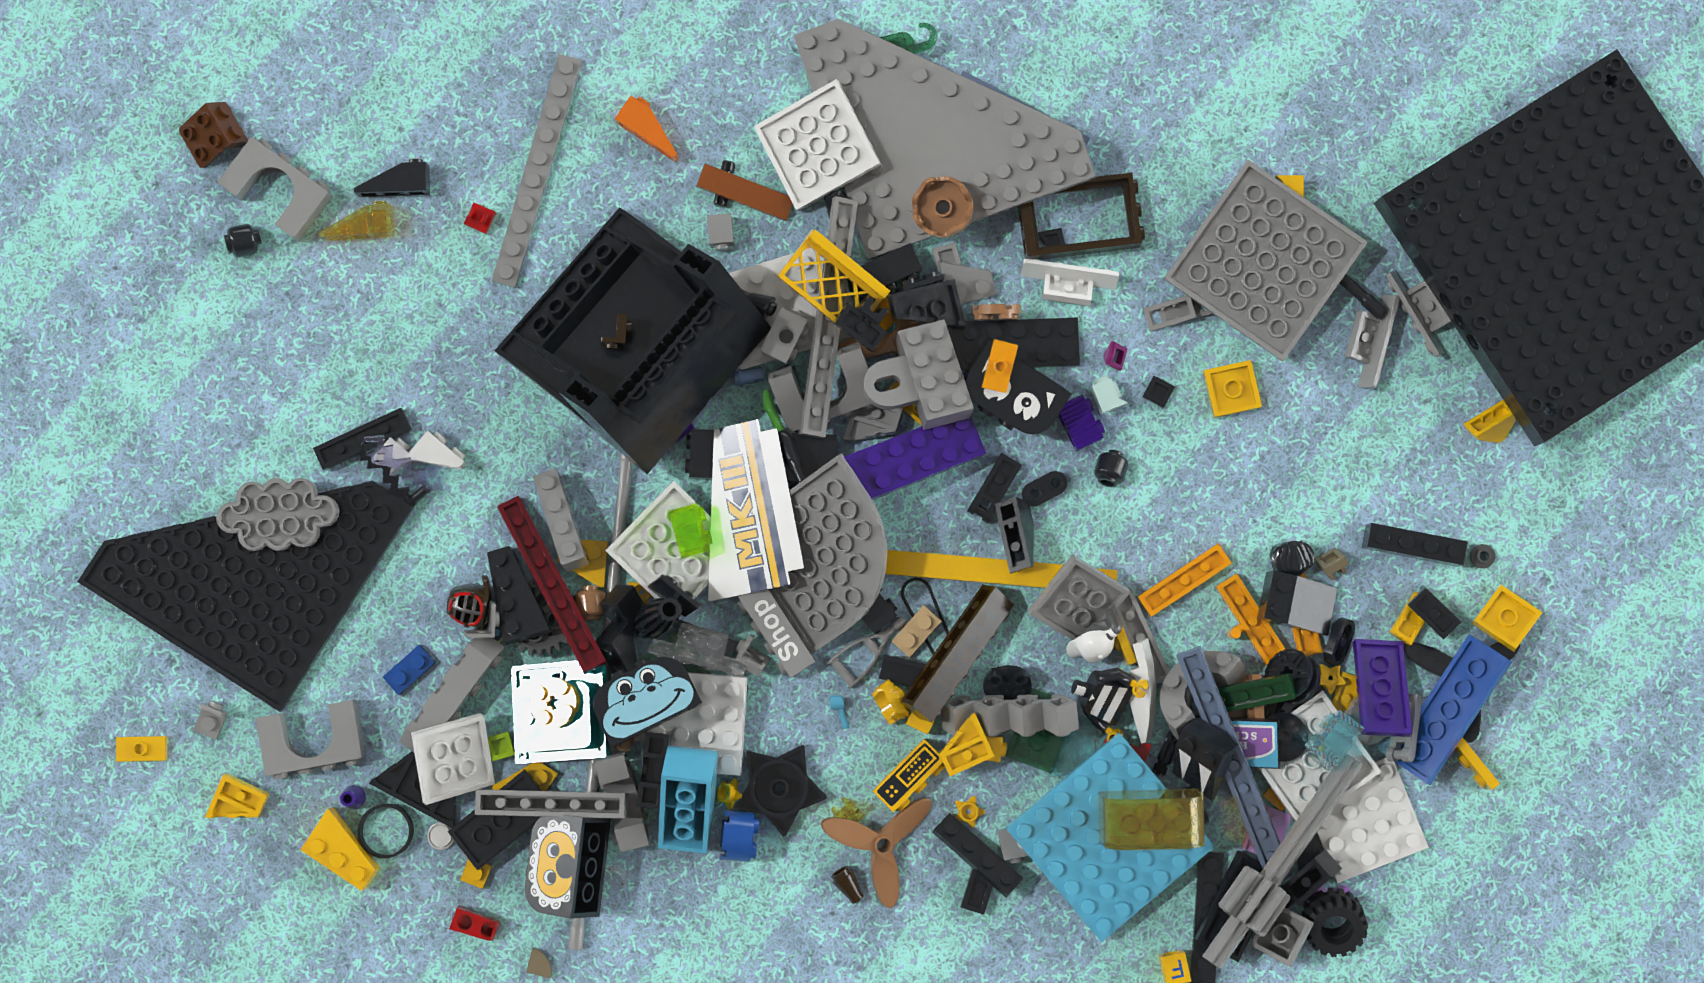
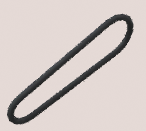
M914 577L907 580L901 588V597L911 617L914 616V613L905 598L904 591L910 582L921 581L929 590L947 635L949 631L931 586L922 578ZM926 639L925 642L933 655L935 652L928 639Z

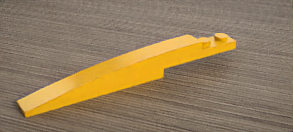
M887 550L885 574L1046 588L1063 565L1034 562L1033 567L1010 574L1008 563L1005 559ZM1096 568L1117 581L1118 570Z

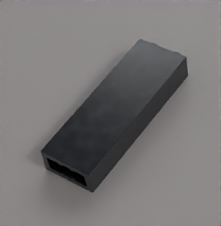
M691 429V435L686 437V449H690V459L685 460V473H689L690 479L712 480L714 430ZM792 433L806 477H809L836 457L837 435L826 434L825 438L822 439ZM783 459L787 482L798 483L793 471Z

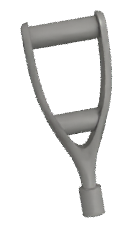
M901 616L896 618L887 629L850 643L827 661V664H830L847 683L849 689L860 681L875 665L890 635L906 624V621ZM873 638L881 639L880 647L875 643ZM863 642L875 658L870 666L855 679L837 657L853 645Z

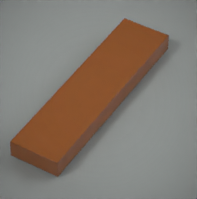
M704 164L696 185L697 188L783 221L787 220L793 204L790 197L708 164Z

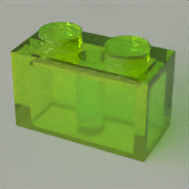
M694 502L669 509L668 513L680 557L685 558L710 551L709 545L713 544L710 531L704 530L702 521L706 520L703 506L698 507V504Z

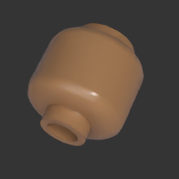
M597 585L583 586V591H578L575 594V603L585 621L601 620V616L605 615L600 603L605 599L606 593L598 590Z

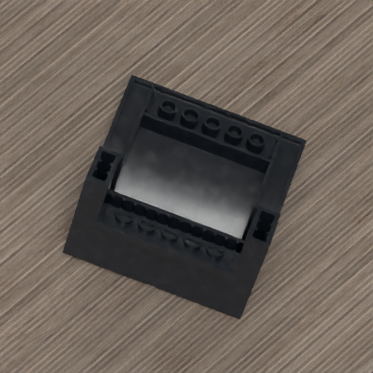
M619 207L494 351L575 414L641 471L648 474L703 410L707 402L715 396L766 336L771 326L720 261L690 244L681 252L655 231ZM617 313L627 314V321H632L631 336H626L625 347H620V350L605 349V346L601 345V337L616 338Z

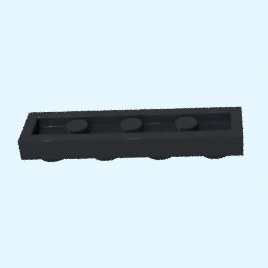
M398 408L314 447L313 450L322 470L325 471L360 455L362 442L365 443L366 451H369L386 443L390 437L395 439L412 431V428L403 408Z
M951 813L933 830V834L1004 897L1007 898L1024 879Z

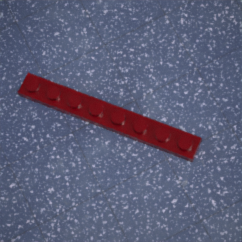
M519 495L498 505L497 509L584 675L607 664Z

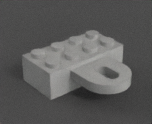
M945 320L898 331L895 344L899 357L879 361L873 364L865 374L863 390L871 404L885 410L915 404L923 430L969 419L974 407ZM887 379H896L899 382L898 388L879 392L874 387L876 382Z

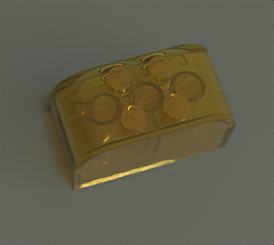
M1198 789L1098 791L1099 841L1105 848L1113 850L1191 849L1205 845L1204 794Z

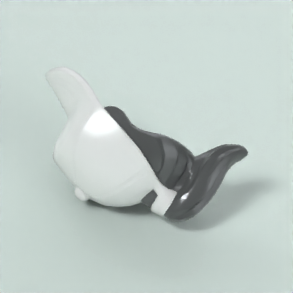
M1114 603L1110 604L1106 609V619L1092 623L1083 633H1079L1078 638L1067 644L1066 651L1070 658L1082 656L1089 663H1098L1108 657L1113 650L1115 637L1122 630V622L1116 612Z

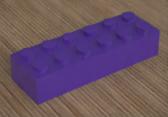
M970 417L969 419L923 430L921 426L847 455L844 458L871 499L875 500L978 459L986 454V451L972 417Z

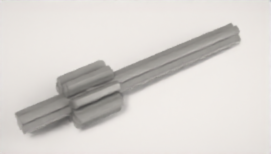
M1343 753L1263 870L1259 873L1253 868L1245 866L1219 902V907L1230 917L1202 956L1217 968H1223L1248 930L1258 934L1260 937H1264L1289 902L1290 896L1279 886L1363 766L1354 757Z

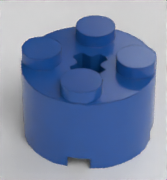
M724 810L723 814L728 816L727 820L722 819L720 847H722L724 854H720L719 858L720 860L750 862L751 858H756L757 844L753 842V834H758L759 819L754 817L752 812Z

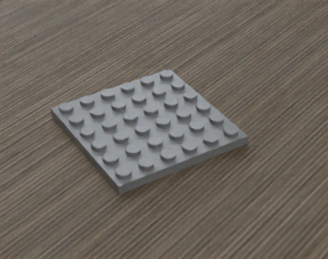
M1247 160L1166 274L1164 280L1283 362L1368 242L1259 166Z

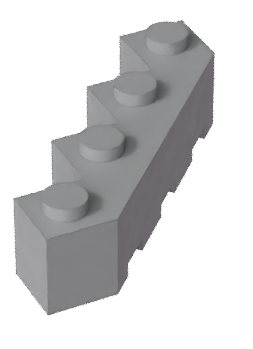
M492 637L473 638L463 650L464 654L443 677V682L438 689L432 692L423 704L417 718L412 720L406 727L399 742L414 752L411 732L460 719L462 714L459 711L464 702L470 696L474 698L483 687L480 683L484 675L491 668L495 670L502 662L503 657H501L505 646Z
M984 695L982 700H970V696H957L947 700L941 709L942 728L953 736L971 713L974 712L984 733L989 737L999 736L1001 732L1010 729L1024 737L1033 736L1035 732L1043 729L1056 736L1063 737L1079 729L1077 702L1064 695H1052L1051 699H1038V695H1018L1015 700H1004V695Z

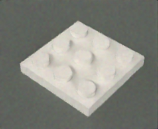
M478 713L411 732L424 804L428 805L495 784L483 714Z

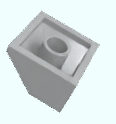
M1284 908L1264 937H1260L1258 934L1255 935L1251 946L1292 967L1314 922Z

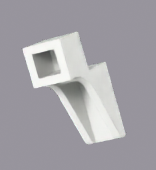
M427 431L410 452L408 451L410 446L399 438L396 441L390 437L371 459L376 464L390 466L389 475H396L403 467L415 462L458 470L465 468L468 464L463 460L466 455L456 447L451 450L445 445L448 440L437 431L434 434Z

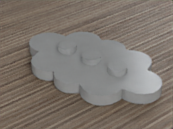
M273 478L264 485L257 482L243 484L237 491L236 502L225 503L217 512L216 520L221 530L226 533L238 534L240 544L248 550L259 551L268 546L276 551H284L292 544L305 548L312 546L319 538L320 528L334 524L339 517L340 510L334 499L329 496L318 495L317 487L308 479L298 478L287 483L283 479Z

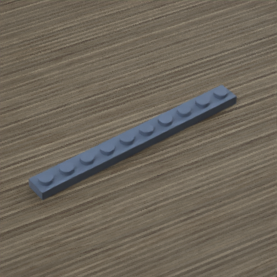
M1197 646L1178 653L1176 657L1201 718L1239 744L1225 777L1263 869L1281 843L1202 648ZM1292 870L1289 871L1286 877L1292 876Z

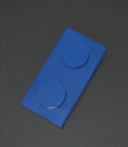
M418 645L387 672L383 679L397 695H400L436 662L421 645Z

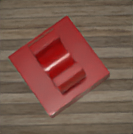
M473 202L464 225L487 235L496 212Z

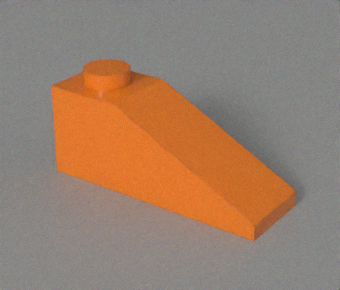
M630 95L615 117L616 123L674 162H677L679 159L678 155L649 107L650 103L642 97L638 96L636 99Z

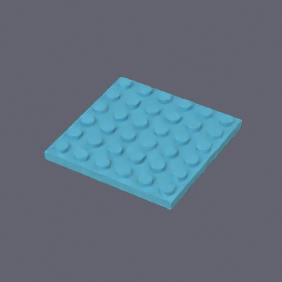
M1119 732L1005 827L1101 942L1215 847ZM1193 839L1200 841L1198 844H1191L1189 847L1180 849L1132 850L1118 846L1103 845L1104 842L1125 840Z

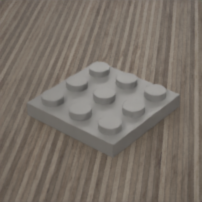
M1072 554L1030 606L1028 612L1031 616L1074 640L1078 638L1079 633H1083L1092 623L1106 619V609L1108 606L1114 603L1115 609H1117L1129 595L1130 591L1126 586Z

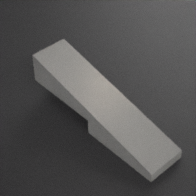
M1187 295L1143 308L1150 332L1213 314L1207 309L1206 311L1202 310L1199 304ZM1156 310L1159 311L1162 320L1160 324L1152 321V313Z

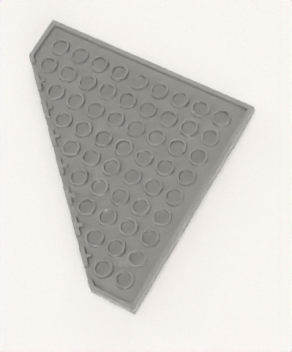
M835 19L794 35L812 92L835 79L839 81L881 163L880 166L844 185L848 199L858 201L855 221L869 260L883 256L909 243L913 245L934 237L924 232L913 219L912 198L921 186V183L929 177L950 176L966 186L972 196L974 205L973 216L969 224L1097 178L1082 133L1074 127L840 19ZM942 201L937 206L939 214H946L950 209L947 201Z

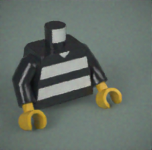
M1112 668L1091 672L1087 682L1074 680L1071 693L1079 695L1082 712L1103 734H1108L1107 741H1109L1112 735H1116L1118 732L1123 736L1122 730L1112 729L1111 726H1116L1132 694L1137 698H1143L1146 692L1139 687L1146 690L1149 684L1145 679L1136 681L1134 676L1120 668Z

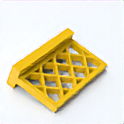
M816 229L808 233L803 243L777 275L779 279L832 322L836 319L834 315L839 314L843 309L841 296L854 295L855 307L857 308L859 305L858 295L868 294L874 298L871 304V311L873 312L882 299H885L890 292L888 288ZM807 246L815 251L816 262L803 263L802 252ZM820 256L823 257L825 261H820ZM799 257V263H798V264H794V262H795V261L797 260V258ZM830 263L834 266L835 277L822 278L821 264ZM817 264L818 279L805 280L804 266ZM800 266L801 281H791L785 276L790 267ZM848 278L853 282L854 292L841 294L839 279ZM835 280L837 294L824 296L823 281ZM819 282L820 296L811 297L808 295L806 283ZM802 283V289L796 284ZM857 286L863 291L858 292ZM837 297L839 311L829 312L825 306V298ZM815 299H821V304L818 303Z

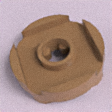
M1021 304L972 305V313L975 316V320H995V315H998V319L1016 320L1019 319V314H1021Z

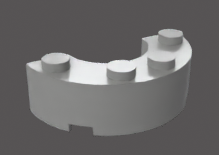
M1223 651L1203 652L1217 687L1236 684L1247 674L1241 658ZM1179 663L1167 674L1160 691L1162 713L1177 740L1183 727L1195 720L1193 712L1190 710L1193 696Z
M626 752L595 759L594 763H591L594 778L599 777L601 791H606V793H629L628 818H613L614 830L611 831L614 845H619L620 852L649 845L647 823L644 824L643 813L645 812L643 807H636L638 784L630 760H625V757H627Z

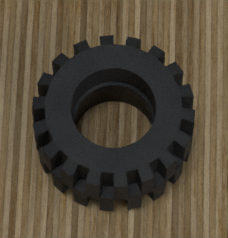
M1327 888V892L1317 891L1318 895L1316 897L1311 895L1309 897L1310 903L1305 902L1303 906L1304 911H1302L1301 916L1314 922L1307 936L1309 944H1312V948L1315 951L1320 949V953L1325 956L1327 953H1330L1331 957H1337V954H1341L1343 957L1347 956L1346 952L1348 951L1355 952L1357 945L1361 947L1364 943L1362 938H1366L1368 934L1366 930L1368 929V923L1358 898H1354L1353 894L1349 891L1344 893V890L1338 888L1337 891H1333V888ZM1341 916L1347 919L1344 924L1337 928L1322 926L1331 917Z

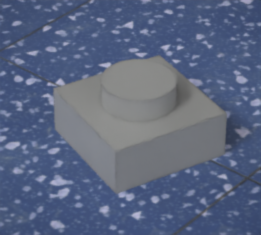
M955 242L932 249L938 273H941L938 261L942 260L956 265L961 264Z

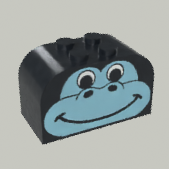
M659 657L649 662L647 658L633 664V670L625 672L622 669L610 675L612 680L604 683L598 689L593 702L594 712L611 748L702 704L687 670L679 661L670 657Z

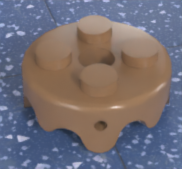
M950 176L929 177L925 179L912 198L913 219L924 232L934 237L948 238L959 234L967 227L973 216L974 205L970 192L964 184ZM942 201H947L950 205V209L946 214H939L937 211V206Z

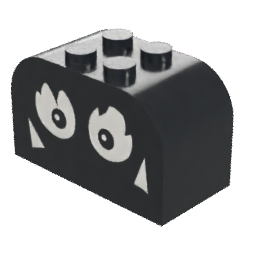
M986 338L965 371L964 380L970 397L978 404L977 408H979V411L990 418L993 414L999 417V423L1011 431L1014 427L1026 434L1044 432L1053 424L1072 394L1066 388L1016 356L1006 393L982 388L993 344L991 340Z

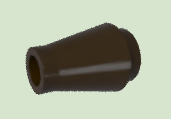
M844 866L832 874V884L852 904L857 903L864 897L853 869Z

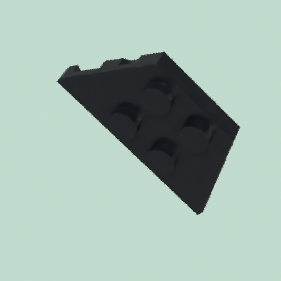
M411 751L400 761L394 763L386 771L370 781L369 784L448 827H454L456 796L428 805L423 803L414 752Z

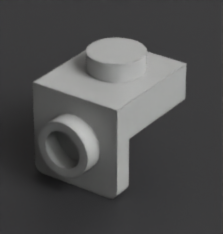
M750 634L746 641L741 639L736 647L735 652L738 655L734 662L743 667L747 672L759 677L771 658L750 646L755 637Z

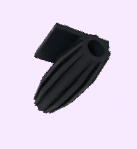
M662 574L647 586L660 598L652 600L637 612L633 631L637 634L636 636L642 637V639L661 637L675 627L680 615L688 616L697 610L701 604L696 601L697 598L689 591L684 592L679 588L676 580Z

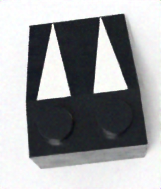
M1198 717L1182 729L1175 746L1173 774L1213 801L1239 744Z

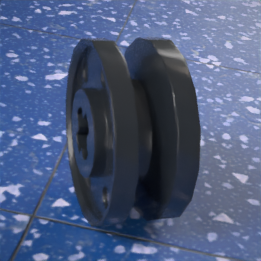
M1285 649L1276 653L1270 659L1265 669L1264 678L1287 673L1291 675L1296 698L1284 702L1288 704H1301L1309 700L1316 693L1320 685L1321 673L1318 664L1312 658L1299 650Z

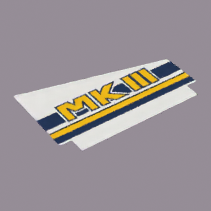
M758 419L714 429L708 601L790 585L788 572L802 569L804 564L777 429L761 432Z

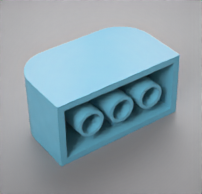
M668 745L661 774L658 848L707 854L716 796L718 751Z

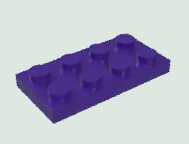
M1355 639L1353 641L1361 735L1410 737L1412 735L1403 641Z

